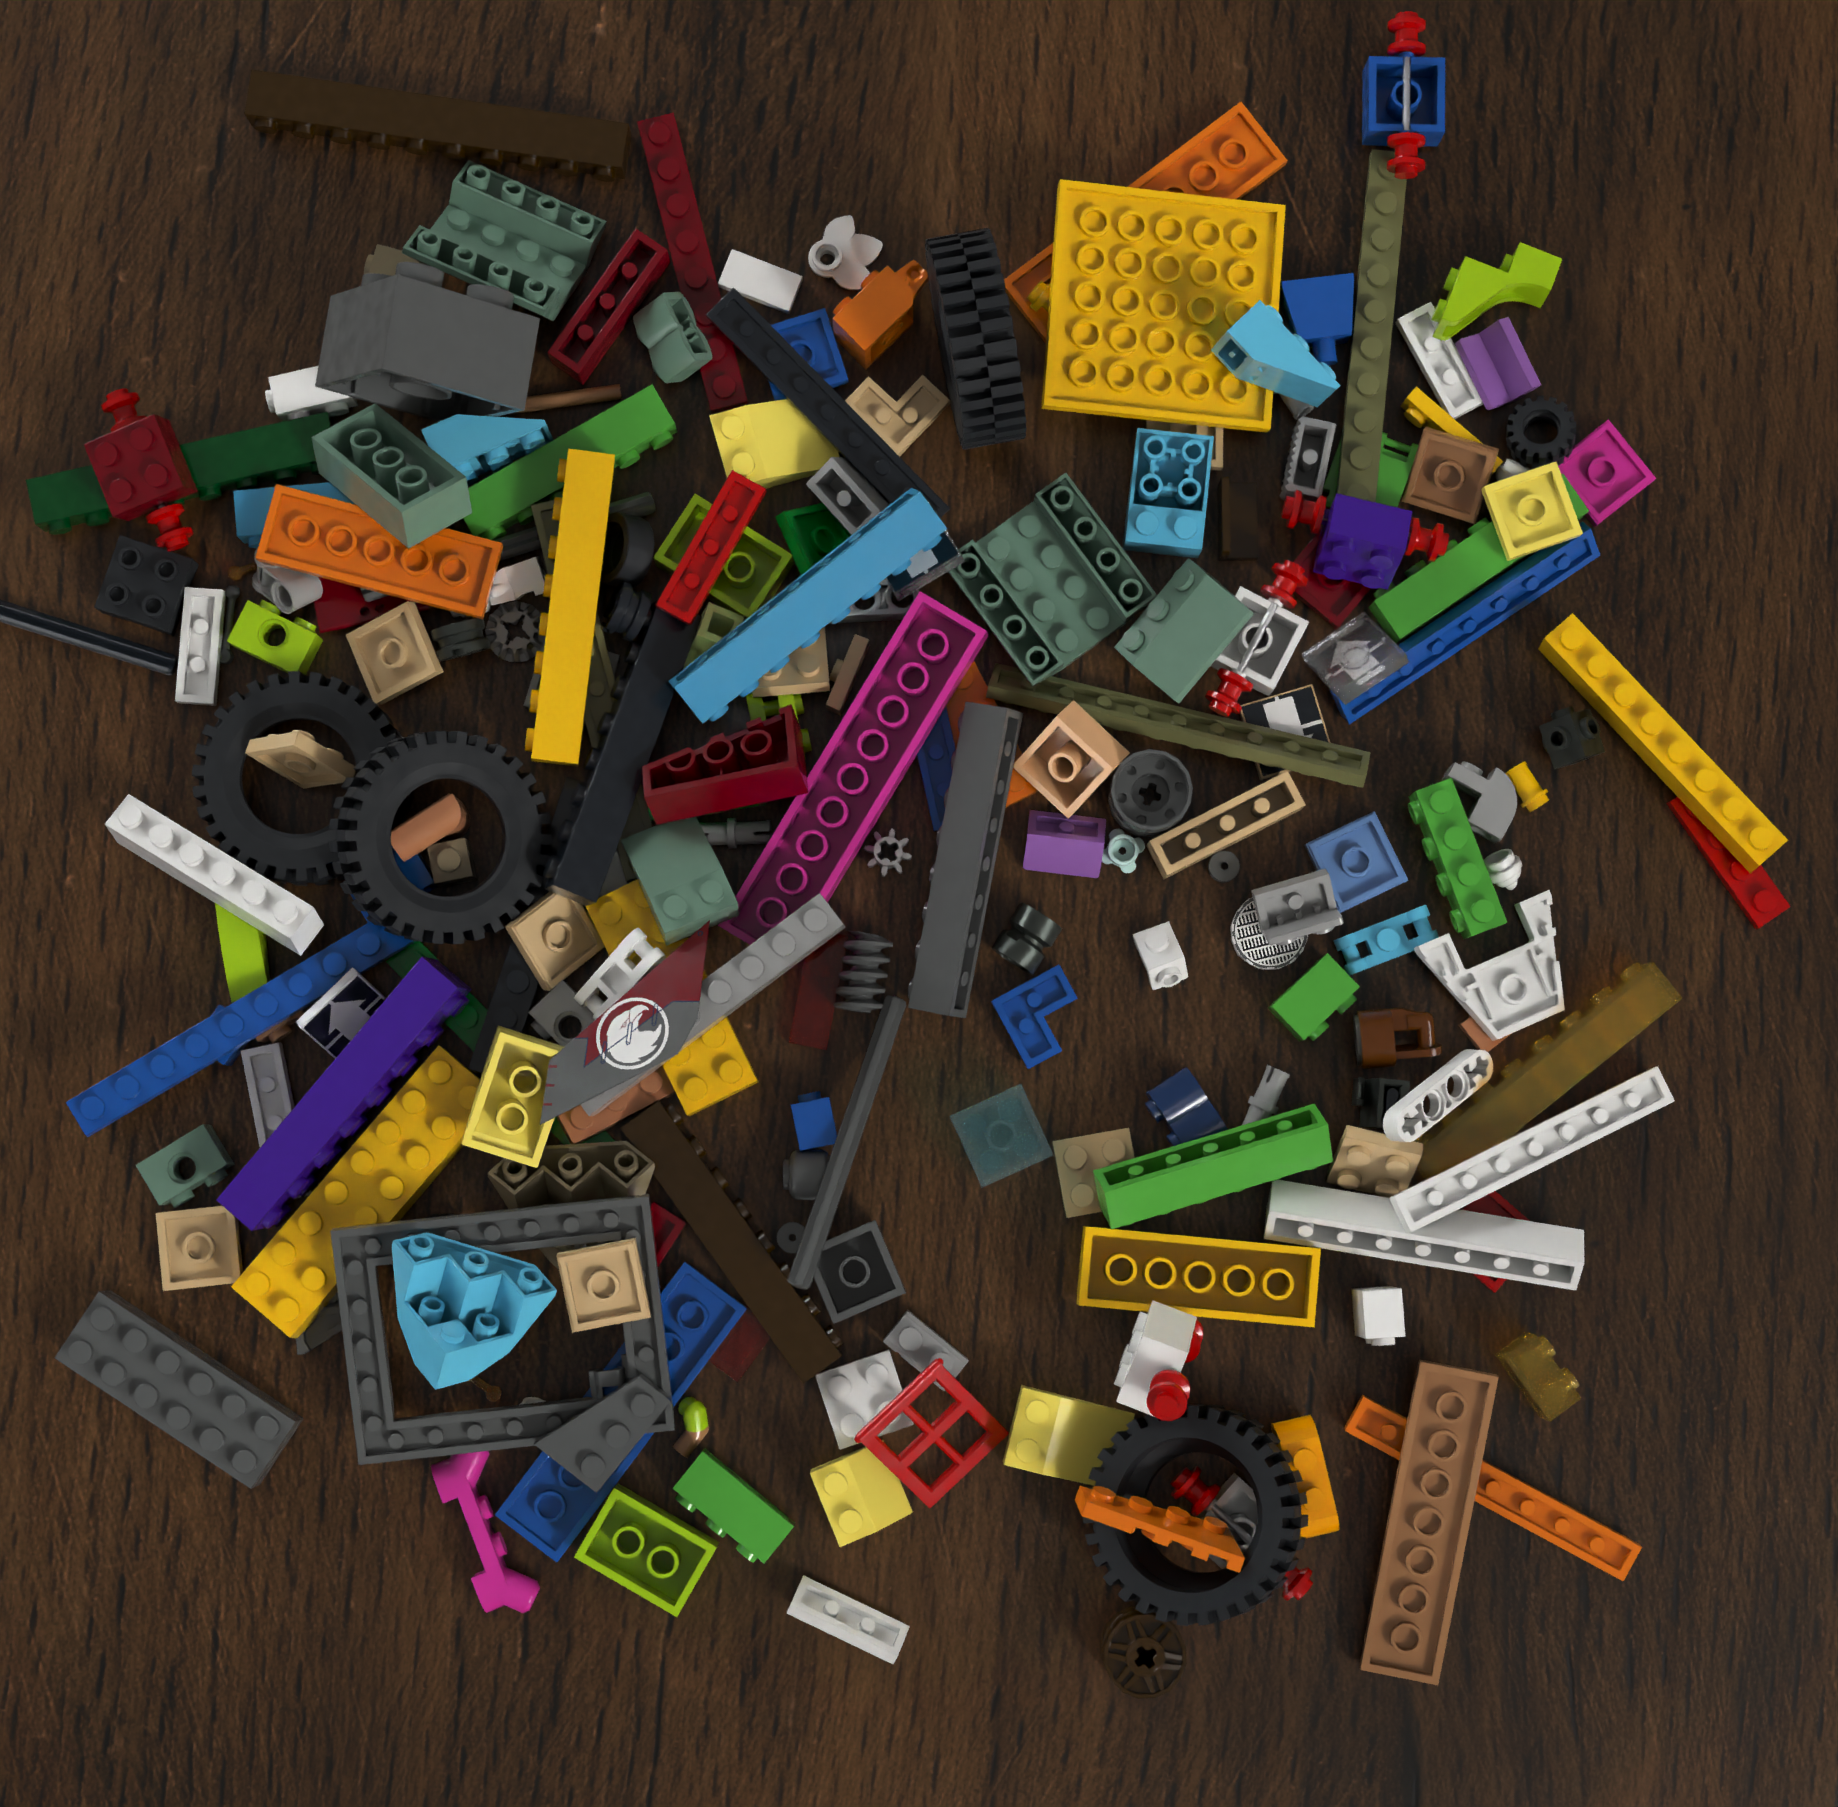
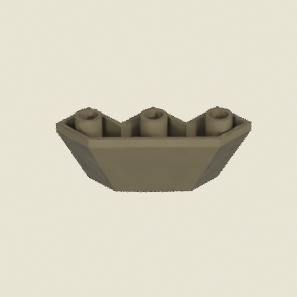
M627 1141L549 1145L544 1147L538 1168L503 1158L487 1174L508 1209L644 1195L654 1172L655 1163ZM602 1242L587 1243V1247L600 1245ZM574 1244L539 1248L557 1269H559L557 1253L575 1249Z

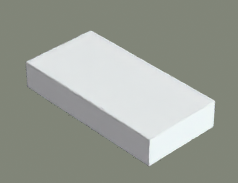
M732 249L719 279L718 287L727 291L734 287L745 298L789 314L803 281V276Z

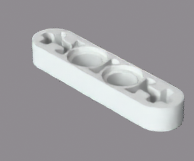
M1465 1049L1396 1102L1387 1110L1383 1118V1130L1386 1137L1391 1141L1412 1142L1489 1081L1493 1073V1061L1490 1054L1485 1050ZM1450 1076L1454 1081V1090L1451 1095H1449L1447 1090V1082ZM1426 1095L1430 1099V1109L1427 1114L1423 1110V1101Z

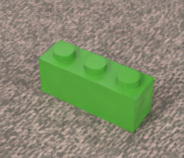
M704 1448L673 1487L678 1493L675 1499L683 1507L692 1513L696 1508L709 1518L705 1524L722 1538L726 1534L730 1535L739 1543L736 1547L737 1551L752 1563L757 1559L765 1563L795 1526V1522L706 1448Z

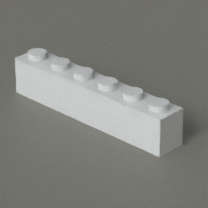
M130 794L126 796L105 823V826L117 843L300 956L324 926L313 906Z

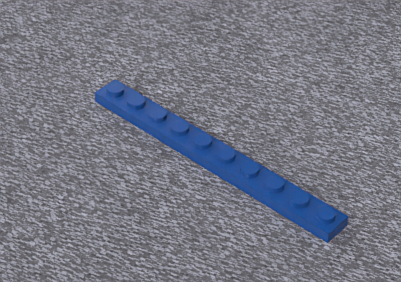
M369 922L68 1100L66 1104L84 1134L90 1137L315 1003L352 967L362 975L417 941L404 939V936L393 935L384 931L386 927Z

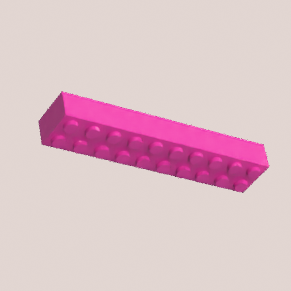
M920 591L808 775V793L795 797L735 896L738 902L739 916L722 922L718 926L751 945L820 893L828 903L988 638V633L985 629Z

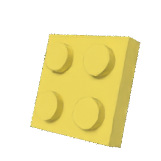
M1556 461L1488 484L1481 489L1507 561L1577 538L1583 534Z

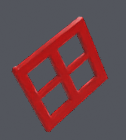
M942 1358L935 1359L867 1423L854 1438L856 1443H862L929 1509L1009 1434L1006 1428L943 1366L944 1361ZM936 1380L956 1401L930 1424L911 1403ZM903 1412L923 1432L897 1455L877 1435ZM968 1412L986 1432L961 1455L942 1435ZM935 1443L954 1463L929 1486L909 1466Z

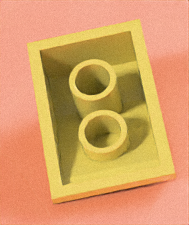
M788 399L745 405L709 415L727 478L733 470L767 489L813 476L831 457H840L838 450Z
M498 1025L483 1068L461 1144L538 1168L554 1121L553 1118L540 1125L549 1060L561 1051L564 1046Z
M1021 1385L1003 1457V1464L1046 1476L1095 1486L1096 1481L1089 1479L1092 1468L1101 1467L1103 1461L1097 1458L1103 1448H1110L1114 1445L1110 1439L1117 1432L1129 1429L1126 1424L1134 1420L1135 1413Z

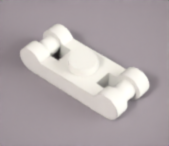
M640 928L634 929L625 937L574 997L581 1007L587 1006L594 1014L592 1017L594 1021L666 958V955L658 947L653 948L646 941L647 935ZM634 951L642 959L637 966L628 958ZM599 990L608 997L605 1002L598 996Z

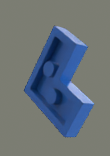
M1060 965L1049 969L991 1001L1027 1070L1062 1051L1044 1018L1078 999Z

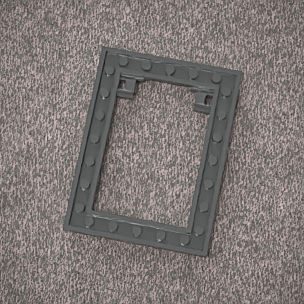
M649 1194L332 1228L330 1231L358 1465L535 1446V1440L546 1433L549 1434L563 1425L565 1421L585 1411L606 1396L604 1395L603 1387H620L640 1373L672 1397ZM426 1232L494 1253L573 1244L575 1249L587 1247V1243L602 1242V1244L636 1238L651 1317L623 1323L626 1354H621L622 1366H617V1368L612 1370H601V1368L589 1369L592 1397L395 1418L377 1266L393 1264V1240ZM672 1399L646 1433L675 1430Z

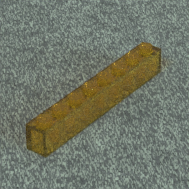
M1639 962L1634 963L1620 975L1623 982L1613 990L1606 986L1590 999L1593 1003L1592 1007L1583 1014L1579 1010L1570 1014L1560 1023L1563 1027L1562 1031L1553 1038L1549 1034L1543 1036L1530 1047L1533 1051L1531 1056L1523 1062L1519 1058L1513 1060L1500 1071L1503 1078L1495 1085L1491 1086L1489 1082L1484 1084L1470 1096L1473 1100L1470 1105L1463 1110L1457 1106L1440 1120L1444 1126L1434 1134L1427 1130L1414 1140L1415 1142L1423 1143L1422 1157L1416 1168L1422 1177L1426 1180L1510 1138L1682 999L1681 995L1655 963L1650 962L1643 966Z

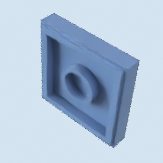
M1375 811L1304 845L1316 871L1326 869L1329 873L1336 907L1340 913L1408 881Z

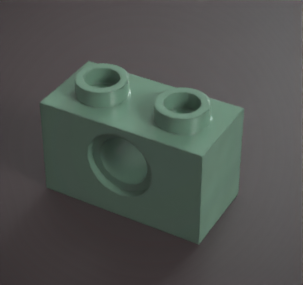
M202 1124L138 1163L136 1167L159 1206L172 1204L176 1208L195 1196L192 1190L205 1183L207 1187H211L228 1176L226 1170L235 1164L212 1125ZM186 1157L191 1158L196 1166L194 1175L189 1179L182 1177L179 1171V1165Z

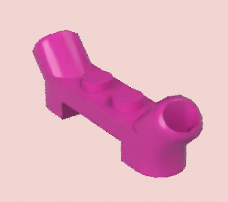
M489 1451L455 1454L446 1460L432 1464V1475L442 1503L458 1498L485 1569L476 1573L471 1578L484 1611L488 1613L503 1606L521 1613L530 1611L540 1589L537 1580L506 1566L503 1555L507 1554L506 1544L500 1532L494 1533L489 1518L494 1516L491 1504L486 1495L480 1496L476 1486L489 1457Z

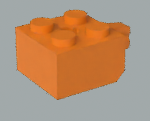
M914 259L896 272L888 265L880 273L874 270L863 280L860 285L862 290L853 299L847 296L834 309L833 314L835 316L832 318L836 341L865 370L913 325V300L929 280L927 271Z

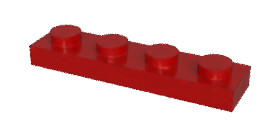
M733 470L731 471L657 601V608L690 626L692 625L765 496L766 488Z
M1678 797L1666 803L1755 930L1761 928L1791 907L1762 865L1750 874Z

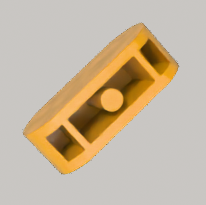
M1305 1415L1272 1423V1433L1280 1440L1276 1446L1280 1451H1289L1294 1459L1288 1463L1291 1470H1299L1303 1481L1296 1483L1298 1492H1306L1307 1504L1301 1505V1515H1308V1526L1301 1528L1300 1536L1307 1539L1339 1531L1335 1501L1319 1435L1312 1416Z

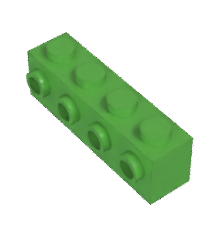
M1449 778L1413 792L1408 796L1410 799V803H1408L1409 813L1413 822L1416 825H1420L1424 836L1422 846L1428 860H1433L1438 872V875L1435 876L1437 886L1442 896H1447L1452 909L1449 915L1457 933L1461 932L1464 940L1508 923L1453 779Z

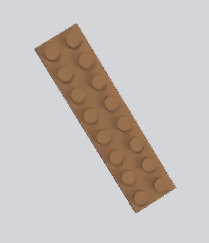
M1421 1359L1418 1361L1359 1663L1360 1670L1433 1685L1439 1684L1499 1377L1497 1374Z

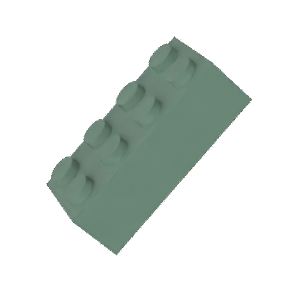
M373 404L311 437L319 474L408 549L472 513L466 476L377 404Z

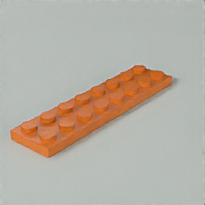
M1239 102L1128 187L1240 200L1284 167L1288 160L1245 105ZM1053 243L1004 279L1007 295L1045 343L1048 311L1043 307L1035 311L1030 307L1032 303L1027 297L1039 282L1043 281L1046 285L1051 283Z

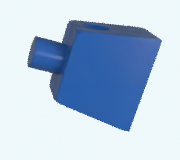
M1353 273L1281 281L1279 303L1288 330L1292 334L1296 333L1301 336L1309 348H1312L1313 357L1319 363L1324 362L1328 366L1337 363L1335 345L1347 343L1352 335Z

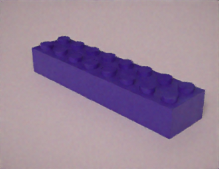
M421 957L216 1201L251 1231L264 1228L269 1229L272 1225L280 1226L291 1214L293 1209L289 1205L293 1202L294 1198L298 1195L304 1197L318 1181L315 1174L323 1165L329 1167L337 1160L343 1152V1149L340 1147L342 1142L348 1135L355 1137L367 1124L368 1119L365 1115L374 1105L380 1107L391 1096L394 1089L390 1086L397 1077L401 1075L404 1078L414 1069L419 1062V1059L415 1056L424 1045L430 1048L444 1032L441 1025L450 1015L455 1018L464 1010L470 1001L466 996L472 989L437 959Z

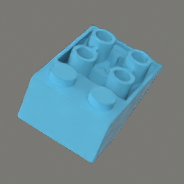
M1259 300L1226 331L1211 351L1237 379L1318 407L1341 386L1336 381L1334 371L1326 363H1319L1309 352L1310 348L1306 341L1298 334H1292L1282 324L1283 319L1275 308L1270 305L1265 306Z
M456 414L421 429L427 445L465 475L468 486L476 483L479 480V475L491 470L493 473H496L512 464L513 460L528 455L554 440L545 420Z
M1137 428L1126 510L1123 550L1190 558L1199 557L1203 546L1214 436Z

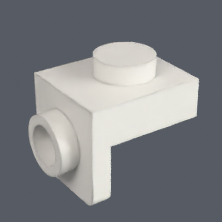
M1169 921L1133 934L1134 943L1146 968L1152 990L1172 987L1181 980L1188 978L1185 957Z

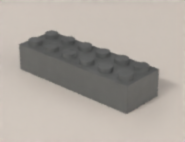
M111 1290L98 1292L55 1356L56 1360L250 1489L261 1484L304 1419Z

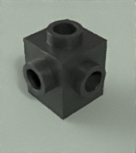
M1573 706L1551 713L1553 720L1539 726L1544 749L1549 753L1554 769L1573 765L1606 752L1600 738L1599 724L1592 716L1590 709L1575 712Z

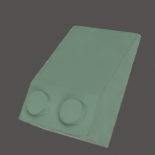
M696 817L658 824L621 840L666 946L693 935L709 920L710 928L739 916L738 902Z

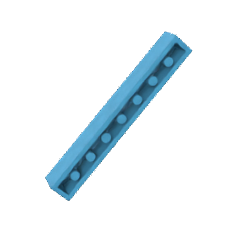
M911 487L668 682L702 723L708 719L711 722L717 720L729 709L727 705L738 695L745 697L754 691L759 685L758 679L769 670L771 673H774L783 668L790 660L788 655L798 647L804 649L813 644L820 637L818 631L830 622L836 624L843 620L851 612L849 607L860 598L866 600L877 593L881 588L879 583L890 574L896 576L906 570L912 563L910 558L921 549L923 552H926L936 546L942 539L940 534L948 528L922 493Z

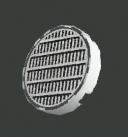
M1253 897L1246 900L1236 911L1230 926L1231 942L1237 955L1249 965L1261 970H1276L1294 962L1303 952L1308 935L1298 937L1295 942L1288 945H1269L1260 931Z

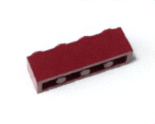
M635 229L547 352L552 364L584 385L671 263L668 250L638 229Z

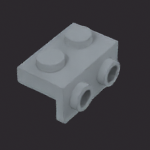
M1326 869L1251 890L1260 931L1269 945H1288L1295 942L1298 937L1312 933L1317 935L1325 934L1332 931L1335 926L1344 923L1342 915L1336 907L1330 876Z

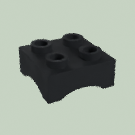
M119 535L94 608L101 613L174 636L183 606L185 587H190L199 564L192 558Z

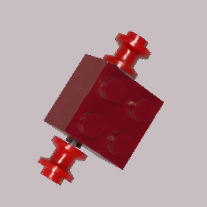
M127 388L115 390L106 395L107 401L101 405L103 412L113 414L116 424L110 429L111 433L84 444L112 517L130 521L151 512L145 518L148 524H155L159 529L161 535L155 539L157 547H166L168 552L181 549L189 544L188 538L194 532L192 527L182 526L179 516L185 511L183 505L180 503L170 505L169 503L193 494L198 490L170 420L155 414L148 417L138 415L135 405L140 401L138 393H129Z

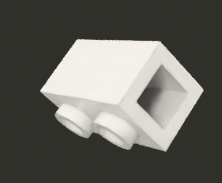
M318 366L268 377L271 388L265 391L268 408L271 413L276 412L282 422L323 412H328L331 417L340 416L348 413L350 407L358 406L356 398L315 387Z

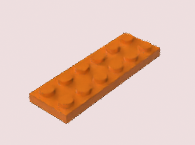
M276 484L255 558L257 561L483 619L503 544L494 540L444 528L408 549L355 504Z

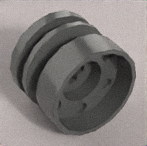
M1147 749L1133 753L1120 763L1110 784L1108 804L1113 819L1121 829L1135 837L1152 839L1174 829L1179 825L1191 804L1193 785L1189 771L1178 758L1166 751ZM1148 788L1153 789L1154 797L1159 799V801L1153 800L1150 806L1143 804L1144 797L1139 795V793L1145 794Z

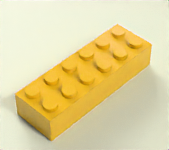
M638 880L632 881L598 898L594 904L585 906L609 956L625 937L636 928H640L647 935L646 941L653 948L658 947L666 955V958L689 938L686 937L666 946ZM635 951L628 957L636 966L642 960ZM705 970L703 972V980L708 977ZM728 1017L724 1018L663 1064V1068L687 1116H691L759 1082Z
M1083 1226L1076 1304L1079 1306L1148 1312L1152 1300L1196 1317L1315 1327L1321 1248Z

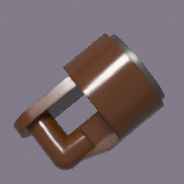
M1398 1007L1357 1011V1015H1353L1356 1059L1358 1066L1361 1065L1362 1069L1395 1067L1396 1059L1432 1057L1442 1054V1045L1435 1043L1434 1018L1429 1012H1417ZM1417 1030L1418 1043L1395 1045V1031Z

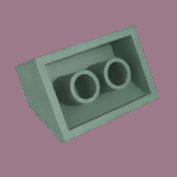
M1188 558L1159 594L1149 603L1148 607L1130 629L1124 633L1114 648L1174 701L1180 703L1254 613L1217 579Z

